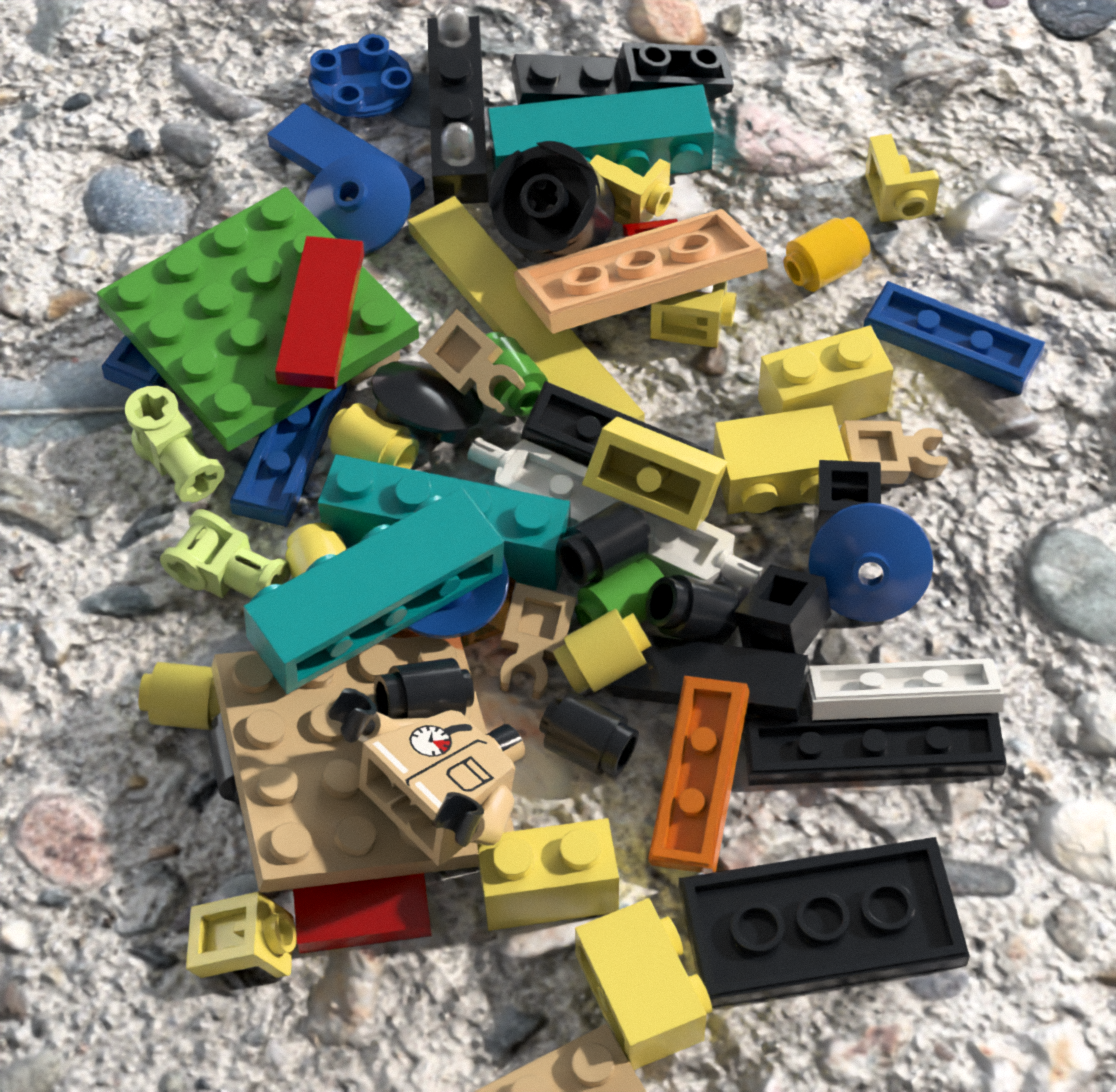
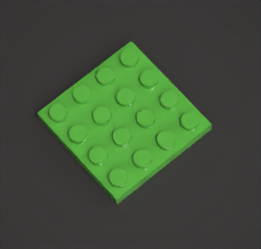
M287 187L278 190L97 291L99 305L102 310L128 337L131 343L157 370L161 377L227 452H230L332 391V389L277 384L275 369L306 236L335 238ZM363 266L360 272L336 388L419 338L418 322Z

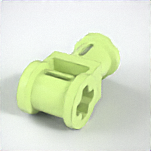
M146 386L132 393L125 403V416L129 425L134 428L131 442L135 453L142 459L150 461L161 476L168 473L175 482L174 491L182 502H197L213 493L218 484L223 480L225 470L218 460L208 459L193 438L192 427L179 412L175 395L168 389L160 386Z
M197 509L193 512L188 523L190 528L175 547H168L160 556L162 567L177 582L193 590L204 589L221 598H224L230 588L253 598L260 590L269 585H282L288 582L291 575L288 561L282 558L270 560L251 551L247 534L232 528L224 519L204 509Z

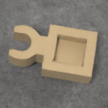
M457 309L418 352L421 357L462 394L465 395L477 383L478 397L487 407L497 413H502L505 409L494 397V388L499 382L510 381L519 390L526 386L522 377L511 367L503 364L493 365L504 351Z
M844 420L839 430L848 461L881 462V484H904L911 471L920 477L936 478L941 476L948 464L947 457H934L924 451L936 450L943 438L942 431L938 429L923 428L918 430L913 436H904L901 421Z
M521 583L516 584L501 639V647L517 651V653L507 658L502 665L500 672L501 690L508 692L511 679L516 673L528 672L535 679L532 698L539 700L543 696L547 686L548 670L542 660L545 658L557 661L553 650L566 644L564 637L569 632L576 605V597Z

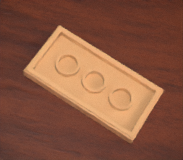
M719 209L581 250L570 255L521 268L514 272L519 293L549 331L554 334L767 269L768 263L766 250L724 210Z

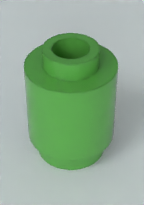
M501 332L486 334L504 351L493 365L503 364L511 367L522 377L526 385L522 390L516 388L510 381H501L495 386L494 397L505 407L501 414L507 417L530 414L544 382H548L547 377L516 339L506 337Z
M642 558L599 583L590 582L578 590V605L575 607V613L580 625L583 627L615 608L622 619L634 613L639 624H642L648 620L645 611L648 592L658 579L664 577L662 572L652 561Z

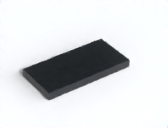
M936 837L679 878L678 890L696 973L707 990L712 1008L967 966L970 958Z

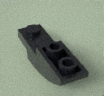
M622 42L618 58L514 54L510 69L518 105L702 84L706 100L709 102L731 93L734 87L723 46Z

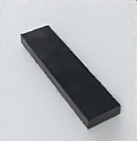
M998 712L812 720V716L799 717L798 720L784 718L744 719L743 731L749 786L1004 775L1007 765Z

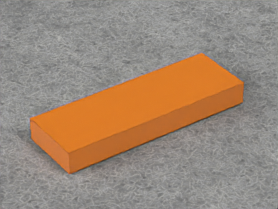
M684 676L648 856L652 866L704 874L716 872L750 693L746 683Z

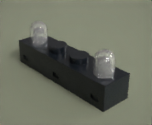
M449 4L440 10L437 18H427L431 166L434 205H438L453 196L461 204L489 203L480 16H468L463 7Z

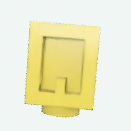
M892 134L871 136L865 176L880 222L902 219L912 220L932 215L935 212L940 183L937 171L910 173L908 159L906 155H898Z
M596 155L589 162L606 181L615 197L614 221L622 225L649 222L653 216H661L669 206L673 195V188L669 186L670 163L659 159L646 175L642 177L628 167L618 165L599 155Z
M727 281L713 285L712 293L692 291L651 304L650 339L717 348L721 327H732L737 293L727 292Z
M259 891L192 906L186 969L200 978L255 966L260 967L276 978L289 976L292 966V951L297 942L294 917L290 912L262 893H259Z

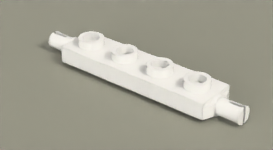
M478 437L474 440L475 444L472 443L467 456L468 460L495 471L494 486L570 501L571 527L615 502H622L630 508H636L644 515L651 530L649 552L643 558L652 561L663 574L669 577L681 574L711 583H716L724 577L751 591L764 574V568L755 566L733 555L735 535L705 521L694 531L582 485L588 469L587 467L524 439L506 451Z

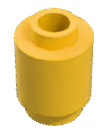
M845 217L842 220L832 218L787 243L786 256L783 260L785 271L795 285L803 286L805 289L815 292L859 268L862 260L870 254L869 239L863 227L854 218Z

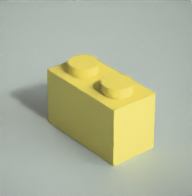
M870 325L761 356L758 401L765 415L832 405L839 426L843 424L844 420H860L887 412L894 369Z
M832 405L715 423L713 456L728 461L720 482L728 515L741 512L763 513L774 507L799 503L815 504L819 460L848 461Z
M616 417L602 428L582 485L696 531L708 516L728 461Z
M609 818L505 832L502 834L500 841L494 845L477 844L479 872L488 931L604 915L619 910V874Z
M650 898L575 927V956L611 1032L634 1070L703 1042L705 1039L707 1014L712 1012L711 1001L701 978L697 974L688 977L678 957L683 954V946L674 923L668 916L662 919L659 918Z

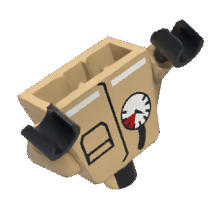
M345 688L327 714L331 720L343 723L340 733L346 741L350 743L357 740L363 742L358 787L437 866L447 862L463 847H466L469 842L491 846L500 841L515 805L512 795L515 775L513 763L523 758L525 754L523 740L514 727L509 724H503L484 734L461 712L453 710L429 718L392 719L378 713L374 702L364 693L352 688Z

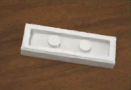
M990 658L810 666L805 686L812 720L1003 712L1004 691L994 661Z

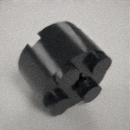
M543 141L536 143L538 146L523 152L517 150L501 163L489 187V207L492 209L495 226L500 235L525 258L538 264L605 243L614 221L615 197L606 181L579 151L561 142ZM550 204L555 205L553 208L547 209Z

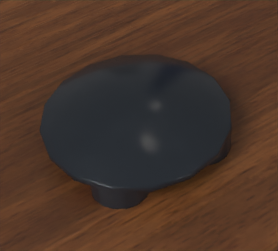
M413 360L393 361L379 367L371 378L372 394L378 401L375 413L380 419L391 424L402 426L408 424L417 429L432 432L436 438L445 443L459 444L463 442L469 428L476 426L484 413L483 402L473 387L465 395L462 394L429 363Z

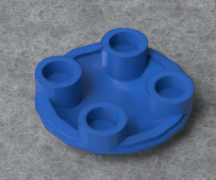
M365 35L358 43L340 45L332 50H318L311 56L308 83L312 95L325 109L339 115L356 118L385 115L400 107L412 93L414 76L409 63L397 52L390 50L389 41L381 35Z

